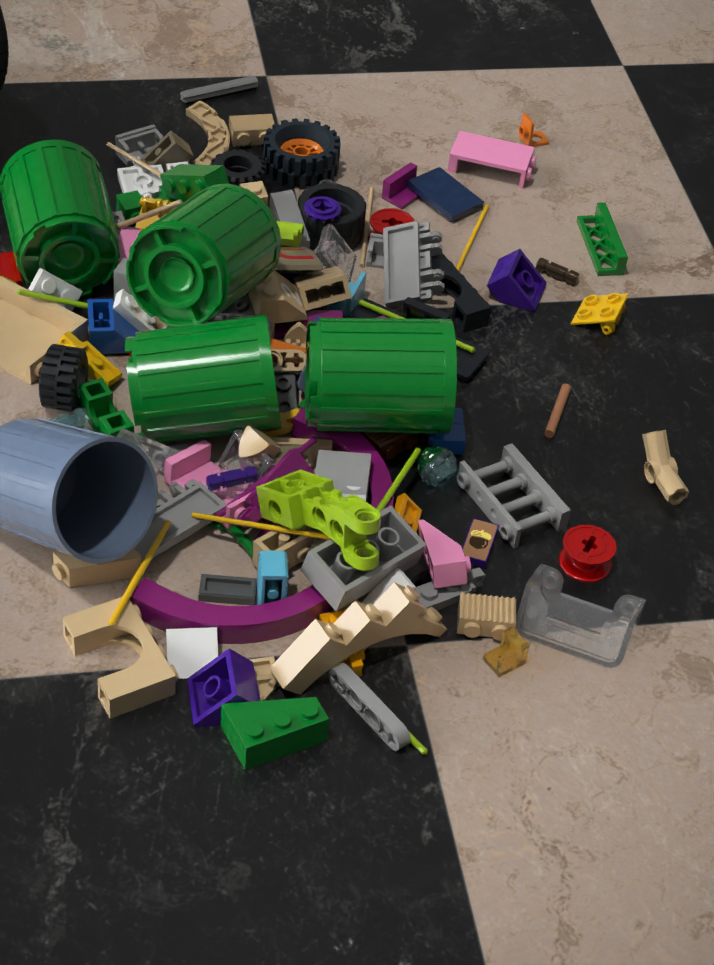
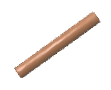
M563 384L559 391L544 435L548 438L554 437L571 390L569 384Z

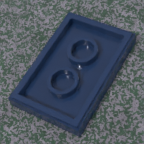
M441 167L412 178L407 183L409 189L451 222L482 209L484 205L483 200Z

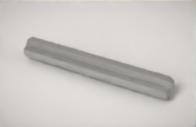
M253 75L185 90L180 93L183 103H189L257 88L258 79Z

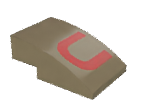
M281 247L280 257L274 270L279 274H308L323 270V266L317 255L306 247Z

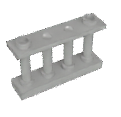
M513 444L503 447L500 462L473 471L465 460L460 462L457 474L459 486L469 494L492 523L499 525L498 530L502 538L507 540L514 549L519 546L521 532L548 522L558 532L567 529L571 510ZM503 471L512 478L488 488L481 481V479ZM516 488L521 489L527 495L505 504H501L495 497ZM530 505L536 506L541 512L518 522L509 514Z

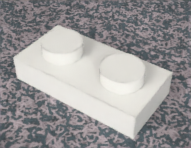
M39 268L29 287V290L32 292L78 301L83 292L42 268ZM56 303L70 311L74 309V306Z
M124 289L116 293L113 309L140 332L156 330L155 316H149L138 305L133 295H130Z

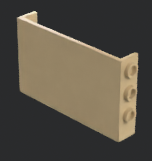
M0 276V369L32 385L40 377V370L46 351L50 345L57 344L64 333L70 331L82 342L88 339V319L54 302L18 295L16 291L19 289L30 290Z

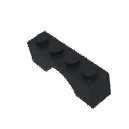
M443 253L431 256L432 269L444 271L443 279L439 280L444 283V291L441 293H445L455 299L452 320L463 333L488 326L491 314L489 303L481 297L478 291L473 288L465 276L456 269Z

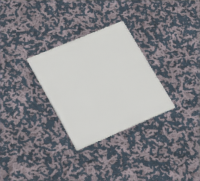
M217 627L166 629L167 662L169 665H174L179 679H187L218 657Z

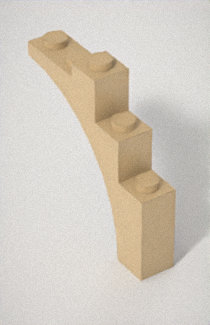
M394 582L374 605L370 603L365 605L354 601L334 624L315 619L269 669L284 690L301 695L316 679L334 665L372 644L408 634H428L440 637L447 628L440 621L442 616L433 607L426 608L418 600L420 595L415 589L409 585L404 587Z

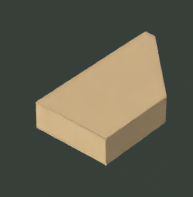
M270 656L250 659L254 664L260 701L268 700L280 685L269 669L275 663V658Z

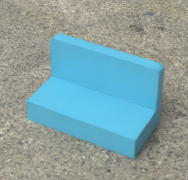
M361 272L355 284L348 282L352 298L329 304L327 310H343V318H346L359 304L358 301L365 294L367 273Z

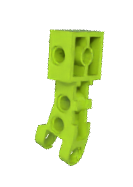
M301 469L256 487L261 518L272 521L274 524L286 526L290 530H299L304 528L305 525L321 530L341 547L344 560L352 567L362 571H369L378 567L379 551L369 543L367 535L374 534L380 530L381 514L362 498L355 495H349L348 498L343 497L342 491L334 489L333 480Z

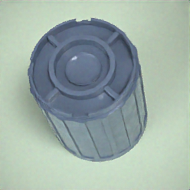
M38 417L37 419L19 418L0 426V529L79 560L97 564L117 560L139 544L153 521L158 500V484L155 470L148 456L140 447L119 437Z

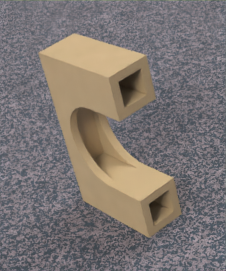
M122 597L63 617L64 638L74 656L106 645H123L133 649L140 656L138 661L132 666L97 679L98 698L110 719L175 695L176 682L179 679L174 665L168 664L162 645H157L154 641L151 627L149 624L145 625L142 621L139 607L136 604L133 605L130 599L114 626L109 625L108 621Z

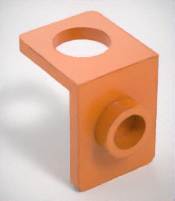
M523 113L521 125L519 126V138L527 146L538 147L548 145L549 140L542 131H534V122L527 113ZM539 137L541 141H533L532 138Z

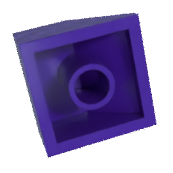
M518 249L498 259L486 286L500 303L533 311L536 310L547 282L522 250Z
M230 648L187 678L193 724L196 727L221 725L222 703L260 701L253 662Z

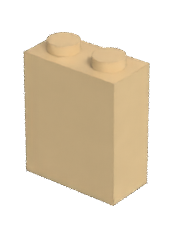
M338 266L292 278L305 311L352 298L346 274Z

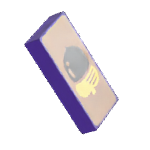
M473 518L462 548L464 556H469L471 565L482 568L486 567L499 525Z

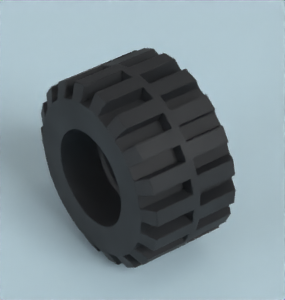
M245 150L224 151L222 154H217L211 160L210 165H224L229 184L239 186L242 183L262 181L265 187V162L255 153L246 152Z
M58 344L50 345L43 358L39 377V398L42 407L75 412L78 409V385L87 383L88 358L84 348Z

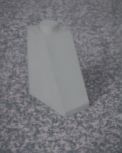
M292 190L270 193V210L276 221L304 224ZM304 224V234L299 247L310 249V239ZM281 245V247H294V246Z

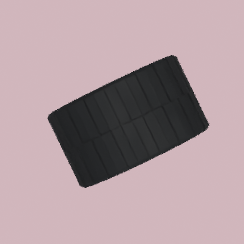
M326 183L309 187L301 193L298 198V207L310 239V249L319 253L340 254L355 249L362 242L366 202L363 196L356 190L341 184ZM314 197H329L340 204L341 213L339 218L334 219L333 222H314L313 218H307L304 212V205L307 200Z

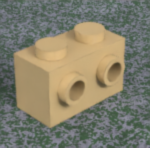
M306 525L301 529L311 531ZM270 531L254 540L252 564L258 568L260 551L287 552L289 569L300 562H304L308 551L311 550L314 537Z

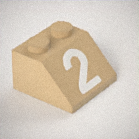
M275 270L262 283L249 291V297L256 316L267 314V318L272 321V324L307 320V314L296 286Z

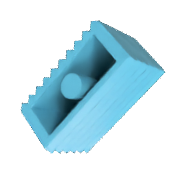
M274 550L259 552L257 574L258 605L287 598L289 578L287 552Z

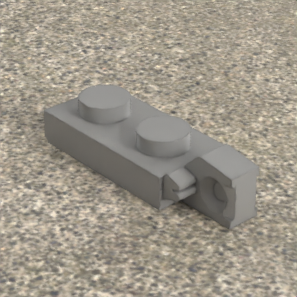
M479 567L471 569V572H467V584L435 589L432 581L423 584L415 589L420 595L418 600L426 608L433 607L436 610L448 607L459 602L460 593L472 594L476 591V588L483 586L485 574Z

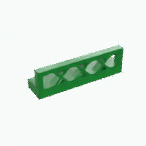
M606 202L597 203L595 215L577 216L578 227L597 276L624 275L628 260L627 253ZM595 223V227L592 228L586 224ZM593 235L601 240L596 241L590 237ZM599 249L605 252L606 254L602 255L596 252V250ZM605 263L612 268H602L601 265Z

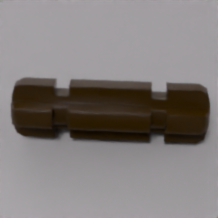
M539 258L535 268L537 271L542 273L546 271L547 275L561 281L565 279V282L571 285H575L579 279L578 272L568 271V268L554 262L549 263L547 259Z

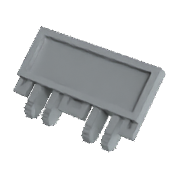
M414 221L383 228L384 303L387 308L403 306V302L407 297L420 302L433 300L432 294L444 291V283L439 281L443 279L444 271L441 269L433 270L431 265V256L442 253L443 245L439 243L442 241V234L439 231L430 232L429 221L424 223Z
M194 479L184 484L185 489L175 481L171 483L169 490L174 498L162 489L159 490L153 521L143 539L134 548L141 555V563L165 520H170L172 524L153 558L213 522L192 518V512L214 516L227 504L202 482L198 483Z

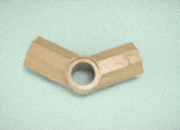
M666 430L642 434L647 462L644 464V473L647 481L651 484L656 483L667 502H670L672 505L680 504L688 497L689 491L678 475L675 459L670 456Z

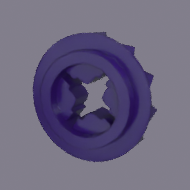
M320 196L307 200L304 205V212L307 218H313L314 222H333L334 219L339 218L341 206L332 198Z

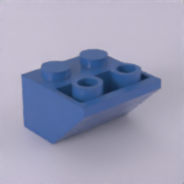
M87 299L89 343L101 354L126 353L125 339L127 337H135L138 330L113 309L115 300Z

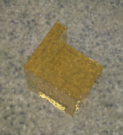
M510 627L503 631L501 645L485 653L483 660L498 677H501L526 664L530 645L513 627Z

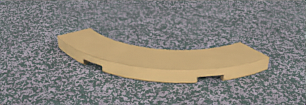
M198 101L186 109V116L196 121L203 128L208 138V146L193 161V164L210 165L211 160L217 154L229 151L230 133L225 121L217 116V112L204 102Z

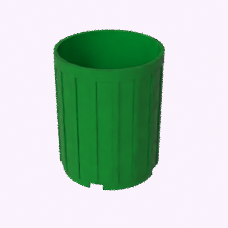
M44 140L20 149L7 161L0 176V194L17 269L28 284L32 283L39 268H42L82 290L83 292L80 297L93 292L92 288L101 283L105 285L109 281L120 258L119 239L99 163L84 147L65 140Z
M216 184L204 188L138 233V237L129 249V260L126 262V276L130 291L138 305L149 316H156L160 321L166 322L165 325L179 327L206 323L262 283L275 269L281 252V235L273 213L261 198L243 187L232 184Z
M267 314L136 332L135 337H127L125 339V352L131 353V357L128 358V363H126L134 423L135 426L141 425V433H137L140 442L150 441L151 444L241 434L247 426H251L259 431L281 429Z
M319 318L318 321H308L305 354H307L305 367V419L308 421L307 427H316L318 431L450 433L454 419L457 388L456 336L451 319Z

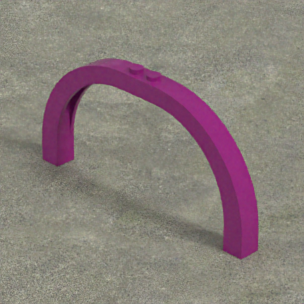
M304 406L293 418L292 437L311 439L315 436L318 439L332 440V451L372 454L367 501L374 508H377L393 484L389 470L380 454L359 432L318 431L316 427H307L308 421L305 419ZM394 494L387 503L385 508L389 506L393 507ZM144 578L130 597L131 603L139 607L142 621L165 632L166 629L217 627L218 644H248L278 639L307 628L315 619L319 620L320 614L334 610L313 584L299 593L275 602L250 606H224L187 598Z

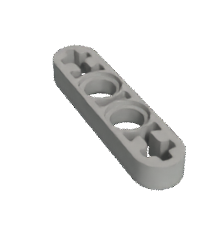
M340 663L328 670V678L334 689L392 750L397 751L410 743L411 738L406 726L348 665Z

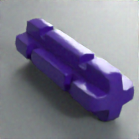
M254 466L244 467L243 471L239 468L219 473L220 476L217 474L208 475L206 477V486L210 491L221 489L220 486L228 488L244 484V481L246 483L255 482L258 472Z

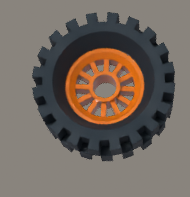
M295 118L292 119V122L283 120L281 125L278 123L273 124L272 129L268 128L264 135L263 160L266 166V175L269 174V179L272 181L277 179V184L281 186L284 183L288 184L287 188L291 189L294 186H299V190H305L306 186H315L322 180L328 179L333 181L334 176H337L339 170L340 137L337 136L335 130L330 131V126L326 124L321 126V122L316 120L314 123H311L310 119H304L303 122Z

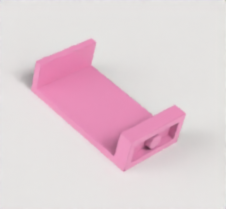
M459 131L450 152L448 172L456 173L461 160L521 173L519 188H523L525 181H530L537 156H533L534 147Z
M204 439L165 459L164 481L169 485L175 481L184 489V484L192 479L198 483L202 482L206 486V477L208 475L217 474L220 476L219 473L225 471L210 461L211 444ZM242 484L228 488L220 486L221 489L212 492L228 504L247 488ZM249 494L227 505L226 514L223 517L238 519L244 510L250 506L245 500ZM219 522L227 529L234 526V524Z

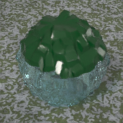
M427 447L420 453L421 456L417 459V470L422 481L434 487H437L439 481H443L445 478L449 480L451 475L458 470L454 453L444 447Z

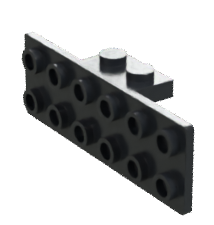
M410 297L404 300L402 313L369 299H363L368 303L406 319H450V314ZM358 304L346 318H378L384 315ZM456 337V340L475 348V352L471 353L456 346L457 377L468 381L487 359L489 350Z

